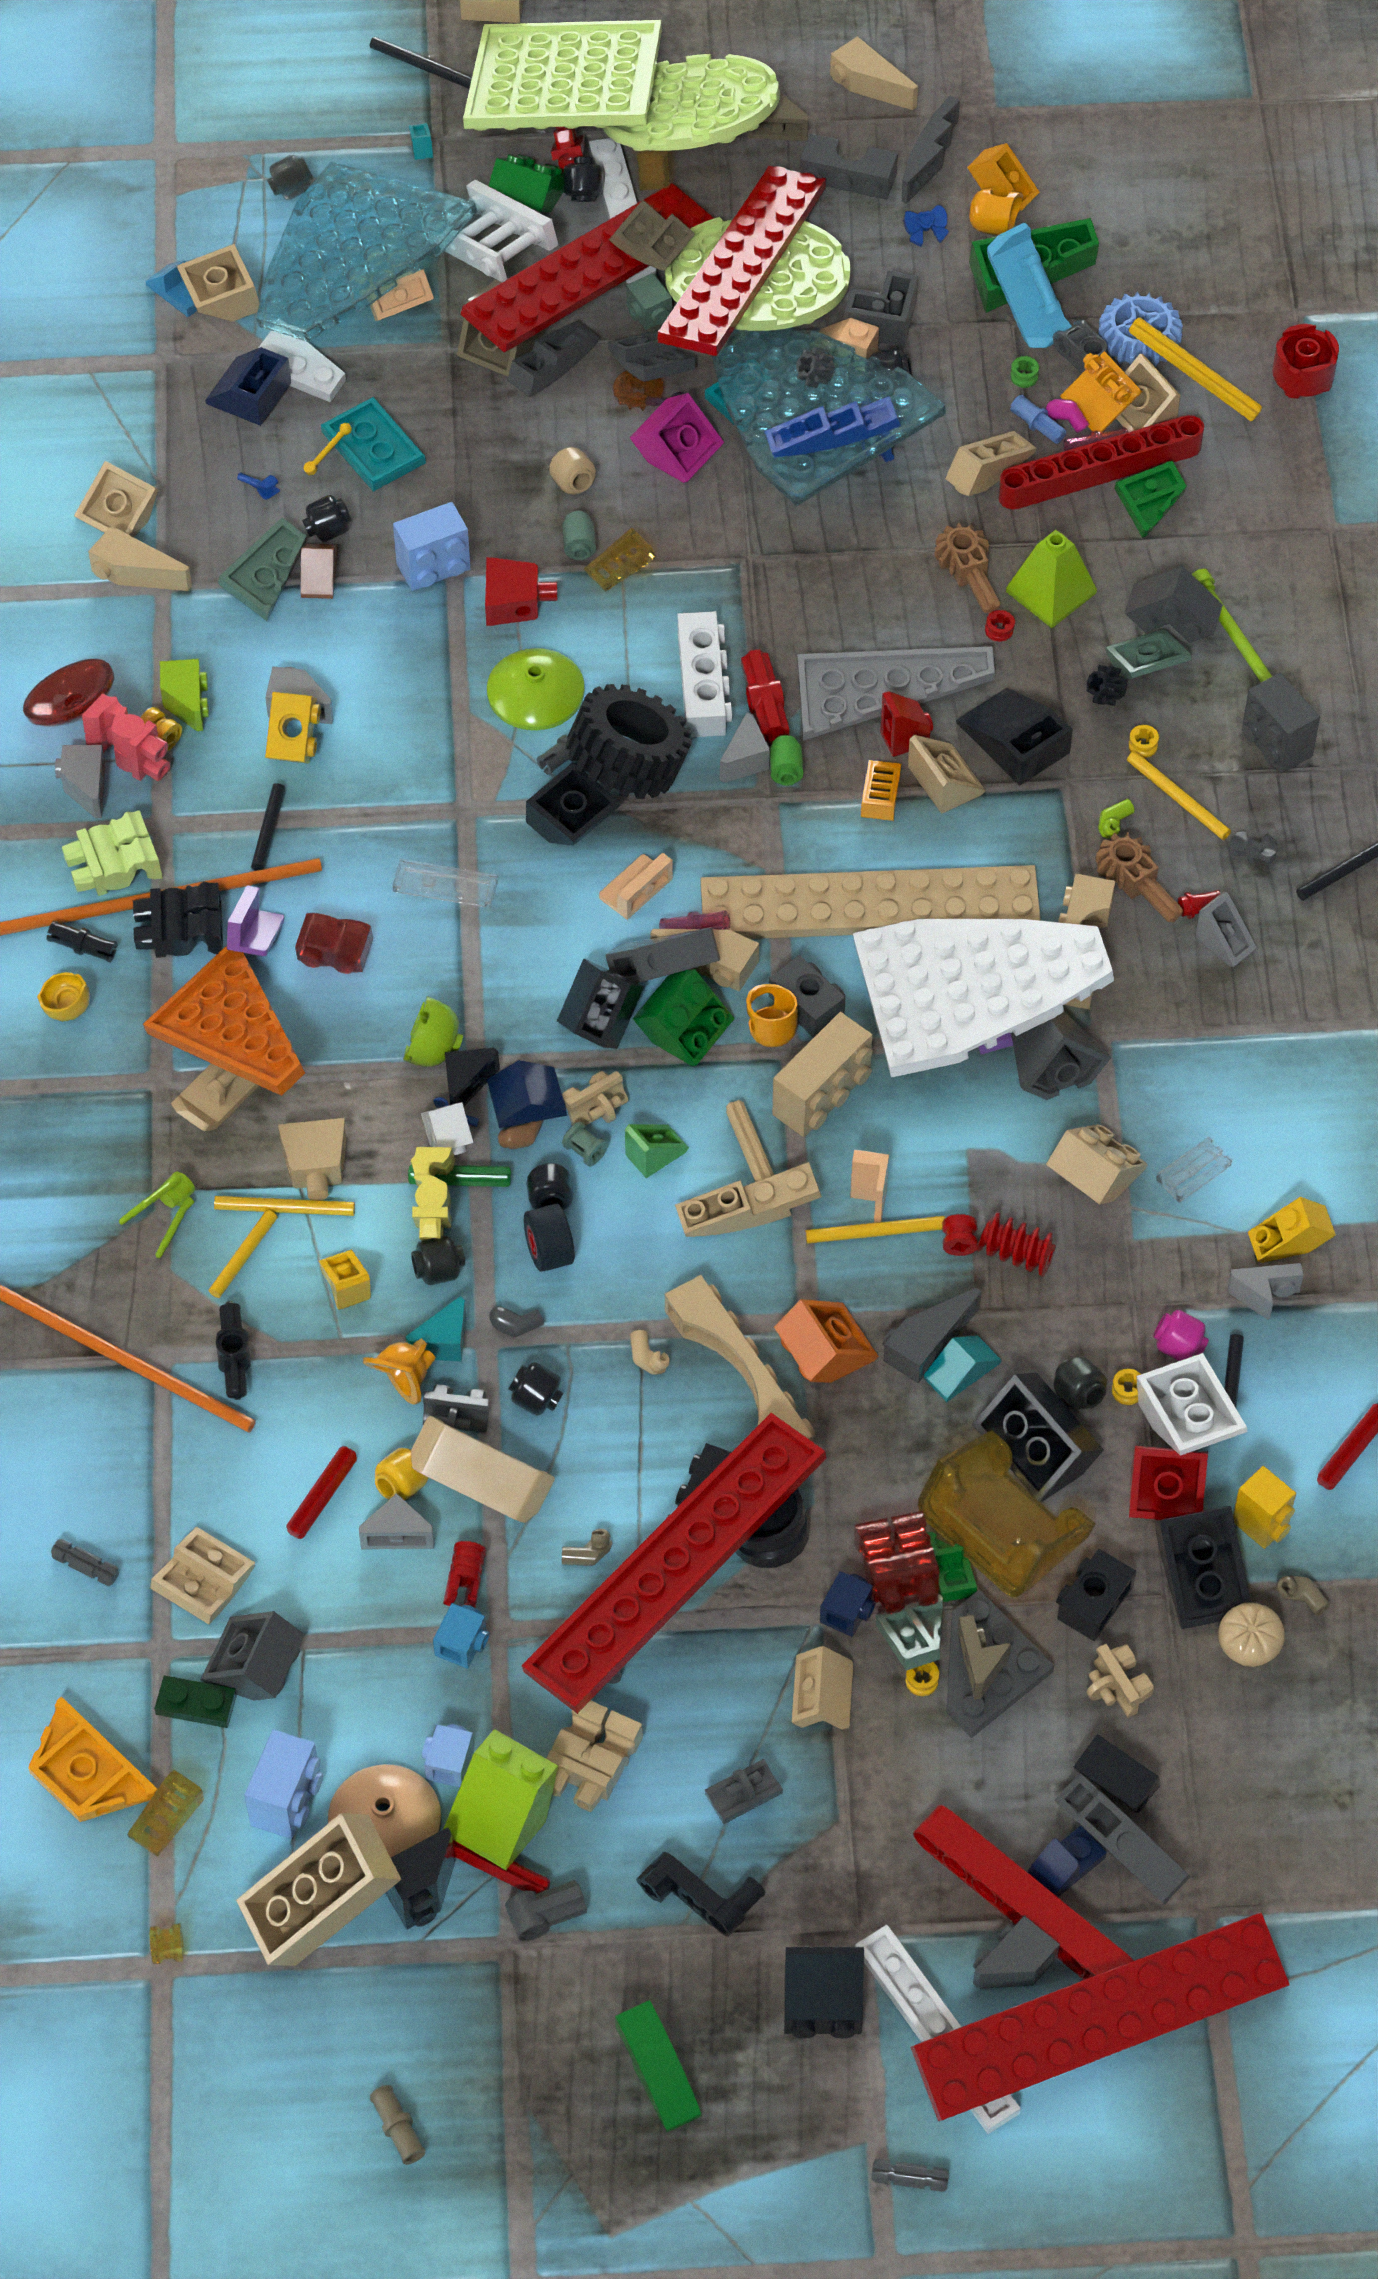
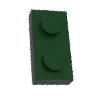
M164 1675L154 1710L155 1714L159 1716L228 1728L237 1693L235 1688Z

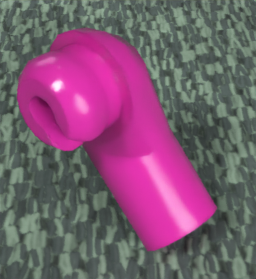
M1054 399L1046 406L1048 417L1052 420H1068L1076 433L1083 431L1090 425L1078 405L1072 400Z

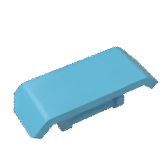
M1022 223L998 235L987 247V254L1024 341L1030 348H1047L1054 344L1053 334L1059 330L1065 331L1071 328L1072 325L1064 317L1059 300L1056 298L1039 253H1037L1033 244L1031 228L1027 223Z

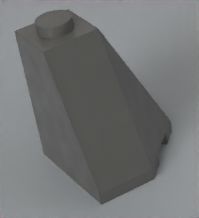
M1064 1011L1055 1018L1017 1036L1013 1032L1011 1033L1020 1087L1024 1091L1046 1100L1059 1096V1090L1076 1085L1077 1088H1081L1091 1084L1111 1059L1110 1055Z

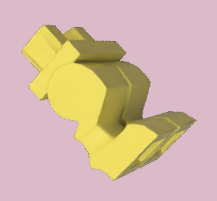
M416 1147L415 1155L411 1159L414 1178L418 1186L415 1193L418 1207L412 1206V1218L416 1228H419L420 1240L441 1239V1236H444V1228H451L452 1218L449 1212L451 1209V1196L447 1184L434 1176L436 1174L447 1175L453 1169L455 1157L452 1147Z

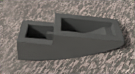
M578 321L535 340L533 351L512 360L507 381L531 397L557 381L573 368L598 342L599 336Z

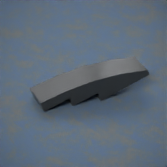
M951 95L932 115L920 133L909 156L902 181V202L906 204L942 169L943 152L951 144V129L959 122L960 100Z

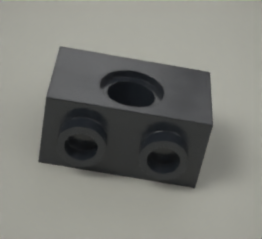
M1098 1549L1091 1559L1086 1557L1081 1562L1076 1572L1078 1578L1073 1585L1066 1584L1056 1600V1603L1059 1604L1057 1619L1095 1642L1134 1587L1136 1570L1103 1550ZM1097 1590L1102 1595L1094 1597L1088 1595L1086 1591Z

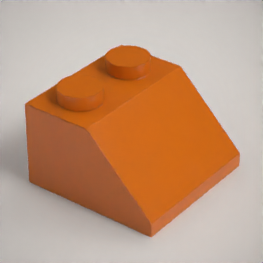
M800 1299L774 1326L781 1337L782 1346L792 1354L799 1365L800 1373L809 1382L832 1383L874 1362L879 1357L842 1302Z

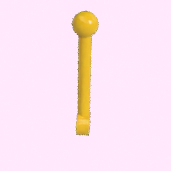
M349 423L341 424L339 427L340 431L313 461L304 464L303 469L307 475H314L317 472V465L344 435L351 433L352 427Z

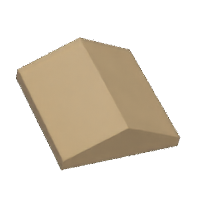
M104 461L74 517L104 533L110 526H113L135 537L149 521L158 489Z

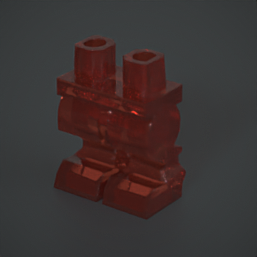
M923 1510L891 1517V1528L887 1518L854 1525V1545L859 1553L862 1552L865 1575L868 1583L873 1585V1599L876 1603H881L887 1614L903 1610L905 1608L904 1597L916 1595L919 1605L923 1607L938 1603L939 1567L933 1547L931 1546L930 1535L926 1533V1518ZM895 1545H898V1553H896Z

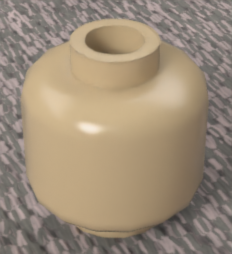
M574 447L564 448L552 458L549 466L552 479L567 494L575 495L586 491L593 484L596 477V469L593 462L583 451Z

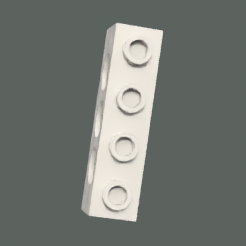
M716 611L677 613L685 726L690 727V737L725 736L726 722H732L731 702L724 701V696H729V677L722 676V670H727L726 650H720L719 644H725L724 624H717Z

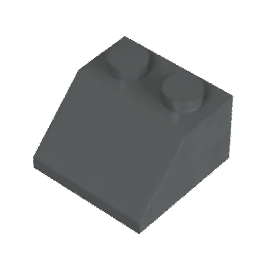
M275 1611L230 1617L200 1680L208 1684L235 1688L237 1695L253 1701L276 1698L285 1685V1677L291 1664L300 1653L299 1647L305 1634Z

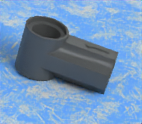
M576 1880L538 1894L536 1891L521 1892L511 1897L505 1903L519 1941L523 1942L541 1937L553 1925L587 1913L584 1897Z

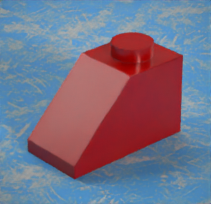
M890 691L882 693L880 733L893 757L909 752V741L913 735L930 738V732L933 731V722L929 713L923 712L918 701Z

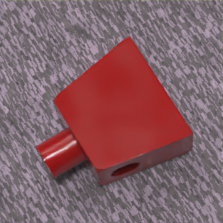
M486 557V626L535 620L538 618V601H558L557 582H539L537 564Z

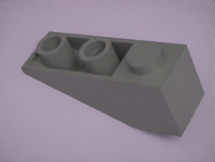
M712 927L622 944L605 955L610 971L636 983L721 960Z

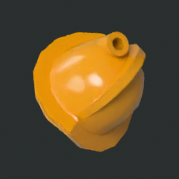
M421 1338L413 1345L408 1342L391 1344L376 1358L364 1357L363 1364L386 1373L398 1393L408 1403L416 1405L421 1402L420 1386L427 1374L428 1368L436 1357L430 1351L425 1350L427 1343Z

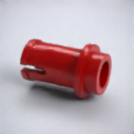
M1214 890L1191 895L1190 892H1185L1184 896L1178 898V905L1183 910L1181 916L1193 919L1203 907L1221 894L1220 891Z

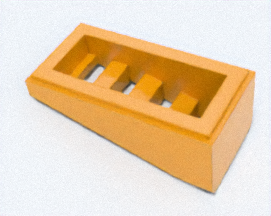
M869 760L861 803V817L894 821L902 764ZM874 771L893 773V775L874 773ZM873 779L892 781V783L875 782ZM872 788L890 790V792L872 790ZM870 797L888 798L889 800L872 799Z

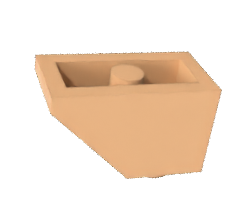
M853 318L845 319L821 328L809 351L812 352L814 347L825 349V354L834 357L833 363L865 374V365L870 364L871 355L874 352H878L879 327Z

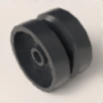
M798 1488L735 1552L747 1564L759 1568H777L790 1563L802 1553L809 1540V1522Z

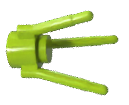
M178 1171L174 1172L158 1190L121 1217L119 1223L121 1225L125 1224L159 1198L170 1208L180 1206L155 1254L157 1258H161L186 1211L194 1204V1200L190 1197L195 1191L193 1182L185 1174Z

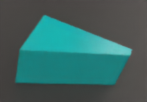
M428 124L409 125L414 159L433 158L431 134Z

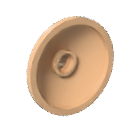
M375 1765L354 1773L337 1789L328 1811V1823L340 1813L369 1815L390 1858L440 1832L441 1827L440 1803L432 1786L418 1773L397 1765ZM383 1803L390 1806L386 1811L376 1809Z

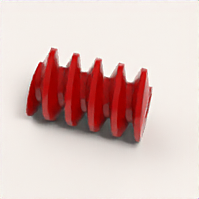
M996 1212L992 1219L988 1220L981 1234L977 1252H980L986 1246V1254L989 1257H993L999 1251V1259L1002 1262L1008 1261L1012 1256V1263L1015 1267L1021 1266L1025 1261V1267L1028 1272L1034 1271L1039 1265V1275L1043 1277L1050 1267L1056 1246L1052 1244L1053 1233L1049 1232L1043 1240L1039 1239L1040 1228L1036 1227L1030 1235L1026 1234L1027 1223L1023 1222L1017 1230L1013 1229V1218L1010 1217L1004 1225L1000 1224V1213Z

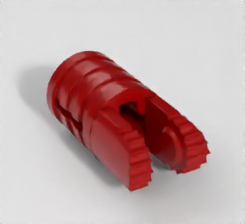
M459 1541L454 1544V1554L443 1600L444 1605L450 1606L451 1603H454L459 1587L467 1588L464 1605L476 1608L481 1583L480 1576L482 1575V1566L484 1565L487 1551L484 1546L471 1541Z

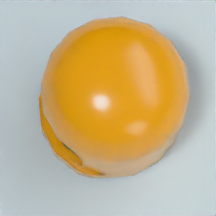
M991 188L978 191L970 204L969 219L971 225L979 232L997 236L1012 229L1023 202V194L1011 191L1007 197H999L993 195V189Z
M762 984L751 989L746 998L751 1036L757 1043L766 1047H780L789 1043L794 1038L798 1027V1009L795 995L788 989L776 984ZM765 993L773 994L774 1005L764 1007L756 1012L753 1011L751 1004L758 996Z

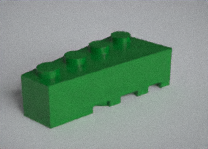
M1091 218L1031 230V239L1037 253H1039L1050 284L1096 264L1099 241ZM996 237L972 241L969 264L985 313L1008 303L987 254V247Z

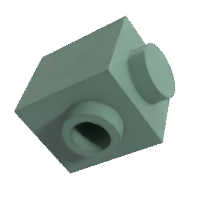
M651 273L626 285L627 307L632 319L638 320L645 330L663 324L672 311V296L656 276Z

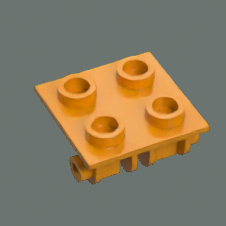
M1105 351L1100 356L1093 353L1087 354L1083 359L1086 370L1060 395L1062 399L1072 400L1078 405L1090 424L1088 427L1097 437L1143 392Z

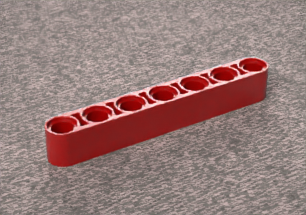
M1186 415L1007 468L1000 476L999 503L1007 509H1020L1141 473L1169 461L1174 463L1194 457L1201 451L1204 423L1196 416Z
M938 1805L913 1832L914 1838L925 1851L1013 1923L1017 1924L1023 1916H1026L1059 1943L1058 1960L1083 1980L1134 1961L1126 1952L947 1807Z

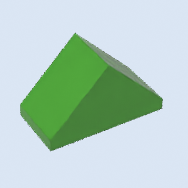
M628 1124L625 1128V1155L645 1178H648L679 1158L689 1149L669 1125Z

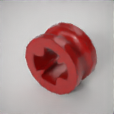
M996 610L989 613L985 625L986 636L998 642L1011 638L1015 627L1014 617L1004 610ZM996 623H1003L1002 626H1003V627L1005 626V628H1004V629H998V628H997L998 625H995V624H996Z

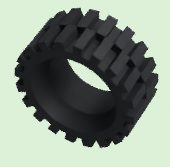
M607 684L604 690L600 686L596 687L592 693L589 692L585 696L567 736L566 749L570 750L568 754L570 760L578 761L576 768L580 773L586 771L589 773L588 780L594 784L597 781L604 783L603 789L609 792L612 791V788L618 789L620 796L628 797L630 793H634L636 799H645L647 793L651 798L658 797L660 792L665 794L669 791L670 786L673 785L692 743L690 727H684L686 720L683 716L674 715L676 709L671 704L666 707L662 705V698L657 695L653 698L646 696V690L638 688L637 692L631 691L629 685L621 684L620 689H616L614 684ZM623 736H626V737H628V738H631V739L635 740L636 742L631 741V740H629V739H627V738H625V737H623Z

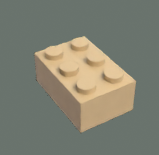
M840 1011L773 1078L772 1115L802 1137H805L812 1129H819L825 1122L827 1114L835 1106L837 1108L841 1107L847 1100L850 1091L857 1084L859 1086L863 1085L871 1075L872 1034Z

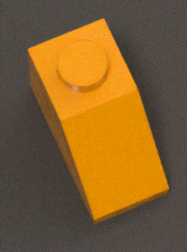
M1007 143L984 149L967 167L980 188L993 189V195L1007 197L1011 191L1022 193L1023 202L1019 211H1022L1040 193Z

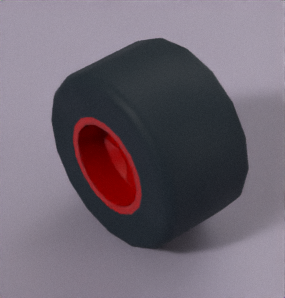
M553 1204L526 1211L523 1218L525 1237L536 1268L543 1272L573 1264L575 1258L573 1238L566 1215L560 1205Z

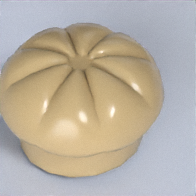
M1248 1602L1233 1607L1225 1614L1219 1625L1218 1639L1221 1648L1230 1659L1243 1666L1256 1667L1271 1661L1280 1653L1285 1641V1630L1282 1621L1272 1609L1259 1603Z

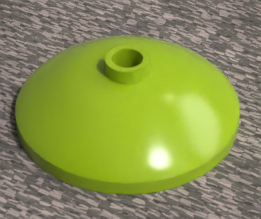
M524 649L504 657L492 669L487 681V698L494 713L507 724L524 730H545L563 724L579 710L584 699L585 686L580 669L565 655L549 649Z

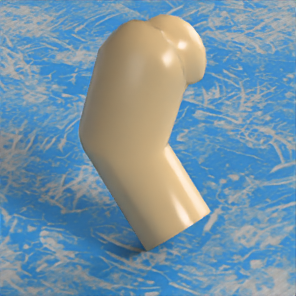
M633 1331L630 1334L635 1365L652 1375L664 1373L670 1363L668 1355L665 1352L660 1354V1351L653 1352L649 1350L648 1334L646 1331Z

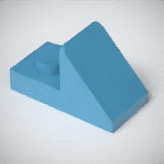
M181 260L166 265L146 280V286L186 317H190L197 309L177 269V265L186 262Z

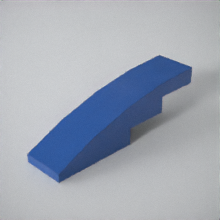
M887 396L862 408L859 407L857 401L829 413H826L824 407L821 406L764 432L772 455L775 458L841 447L901 426L890 396Z

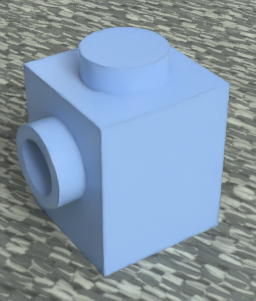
M436 1724L433 1737H426L422 1752V1758L426 1759L424 1764L426 1780L460 1788L474 1750L473 1732H468L464 1727L455 1724H449L447 1727Z

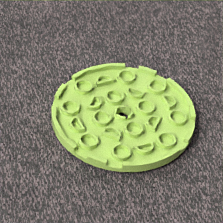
M711 54L686 56L687 62L670 65L668 60L656 63L646 125H639L637 127H626L625 125L608 126L603 128V130L615 142L633 147L635 151L684 150L718 142L729 143L734 141L736 136L757 129L759 124L775 110L780 100L779 82L776 79L775 72L769 66L758 60L739 55L728 54L725 57L726 60L711 59Z
M718 217L690 229L695 235L665 269V284L669 294L676 302L679 301L732 220L722 222V219ZM804 221L735 329L748 331L786 329L813 323L816 319L830 312L844 298L850 283L849 257L845 256L842 252V245L825 230Z

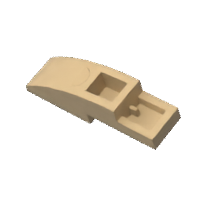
M808 1162L746 1186L742 1185L741 1180L675 1204L685 1236L696 1237L736 1232L775 1222L792 1216L791 1208L816 1200L822 1196Z

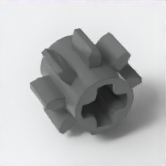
M814 347L812 352L803 350V354L796 362L797 378L805 381L806 386L817 388L819 383L827 385L835 372L834 363L832 362L834 357L825 354V349Z

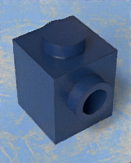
M839 1571L820 1606V1623L853 1637L861 1621L867 1622L874 1611L876 1601L872 1600L873 1585L857 1574L848 1575Z

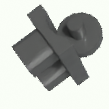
M436 1384L432 1392L425 1391L423 1396V1425L426 1419L432 1416L455 1429L487 1432L489 1399H486V1392L484 1390L471 1389L467 1392L466 1396L453 1395V1389L449 1386Z
M764 1759L743 1770L739 1768L733 1771L732 1776L705 1789L706 1797L723 1824L783 1793L781 1785L772 1775Z

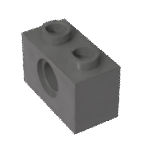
M800 955L769 977V984L782 986L795 995L797 999L798 1024L813 1038L840 1011L845 1014V994L837 984H831L826 980L814 963H808ZM769 993V997L774 1001L773 994Z

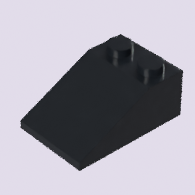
M1231 1506L1154 1520L1160 1555L1181 1629L1220 1622L1233 1607L1251 1602Z
M786 1947L784 2034H792L796 2038H811L816 2034H831L832 2037L845 2039L853 2037L854 2034L862 2033L864 1947Z

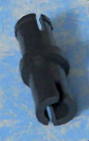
M54 920L47 932L49 933L46 937L47 941L72 948L74 953L79 955L86 953L110 963L117 951L113 949L118 946L116 941H110L93 935L86 928L78 930Z

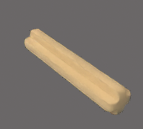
M740 1100L730 1102L726 1106V1113L755 1182L773 1176L774 1173L744 1102Z

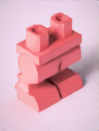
M102 693L82 714L84 733H86V745H102L103 753L109 746L114 745L116 765L126 772H131L132 777L141 781L148 775L156 781H160L170 770V762L163 758L168 750L167 742L158 737L156 724L149 720L144 724V721L139 716L128 714L127 707H123L116 696L110 697Z

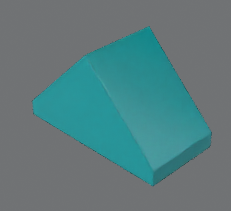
M459 1296L405 1337L406 1342L413 1345L422 1338L427 1343L425 1350L433 1353L436 1357L435 1360L462 1362L466 1326L465 1300Z
M978 1335L954 1337L925 1372L924 1379L948 1402L1001 1363V1359Z

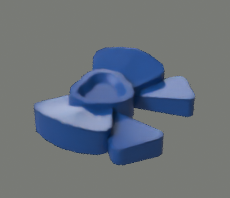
M937 205L931 211L918 214L911 211L905 212L903 222L905 230L911 235L910 242L921 247L923 245V230L929 231L932 229L939 243L948 235L949 231L945 229L947 213L941 205Z

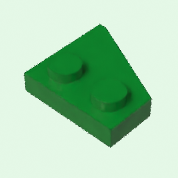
M1169 461L1116 482L1114 489L1143 538L1152 531L1184 494L1187 485L1173 461Z

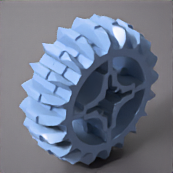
M1136 292L1134 297L1124 294L1122 300L1114 298L1111 305H1106L1099 319L1098 335L1106 341L1109 356L1111 358L1117 357L1119 364L1126 361L1131 365L1139 354H1143L1155 367L1159 360L1167 362L1165 358L1130 334V326L1138 317L1145 320L1179 345L1181 343L1183 325L1182 320L1179 319L1178 310H1173L1171 302L1163 303L1162 296L1154 299L1151 297L1150 292L1147 296H1140Z

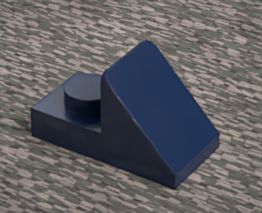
M1080 1826L1061 1842L1057 1838L1052 1839L1027 1870V1873L1059 1897L1106 1858L1107 1852Z

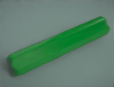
M411 1164L408 1169V1181L410 1184H416ZM454 1165L447 1175L436 1174L434 1177L442 1180L447 1185L508 1187L511 1184V1168L508 1166Z

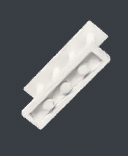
M477 180L466 185L470 197L469 203L441 222L426 214L420 216L423 226L422 234L428 244L440 248L500 282L507 280L503 263L531 244L539 245L548 251L558 246L552 219ZM475 213L482 215V217L460 232L453 229ZM494 223L501 225L500 228L479 242L472 239ZM513 233L520 235L519 238L500 251L495 252L491 250L492 247Z

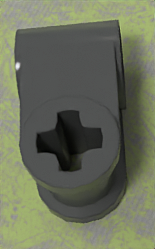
M1083 319L1075 321L1074 326L1065 331L1059 330L1053 334V343L1059 354L1065 357L1081 374L1086 370L1083 359L1087 354L1093 353L1100 356L1104 351L1107 353L1106 341L1091 329L1090 325Z

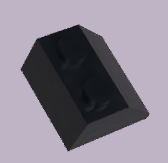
M574 762L526 801V823L549 843L574 846L621 806V802L607 790L603 789L598 782L594 784L588 780L589 775L586 772L580 773L576 768L577 764Z
M448 1827L391 1857L402 1880L385 1894L407 1930L415 1925L421 1927L430 1923L436 1917V1914L441 1911L455 1865L452 1833Z

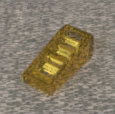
M631 527L586 566L584 570L606 592L646 566L656 555L652 546ZM632 548L637 551L634 555L629 551ZM624 555L628 560L624 563L619 556ZM614 561L619 568L615 571L609 565L610 562ZM604 568L610 576L605 579L598 570Z
M173 1769L127 1833L128 1837L158 1857L204 1801L202 1789ZM177 1790L178 1792L186 1796L185 1800L180 1798L174 1792ZM168 1801L178 1808L177 1812L174 1813L165 1807L164 1804ZM158 1814L169 1821L168 1825L165 1826L154 1818L155 1815ZM147 1825L161 1834L158 1839L144 1831Z

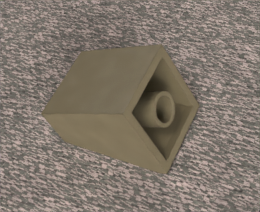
M496 279L488 286L483 288L481 291L476 293L474 296L469 298L467 300V303L482 295L483 293L489 291L490 289L494 288L502 282ZM464 318L457 356L508 377L512 360L531 352L534 348L535 340L541 338L549 327L504 353Z

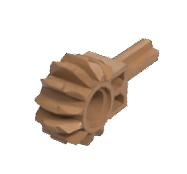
M959 522L955 529L946 526L944 533L938 534L934 551L936 560H939L940 568H949L951 576L954 575L959 587L969 584L984 613L989 614L999 609L1000 602L987 579L989 543L987 539H984L983 530L974 531L973 524L966 528L962 527Z
M1129 832L1126 833L1124 838H1120L1114 833L1110 841L1104 839L1100 845V850L1096 853L1095 859L1096 865H1098V876H1106L1105 879L1114 880L1118 883L1119 889H1122L1131 899L1142 894L1167 922H1175L1182 915L1183 910L1156 881L1159 867L1150 856V846L1142 845L1141 837L1131 839Z

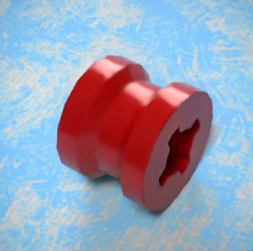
M955 1214L943 1220L942 1230L946 1235L943 1239V1250L946 1253L954 1256H965L977 1250L978 1241L974 1236V1233L977 1231V1221L974 1217L965 1214Z

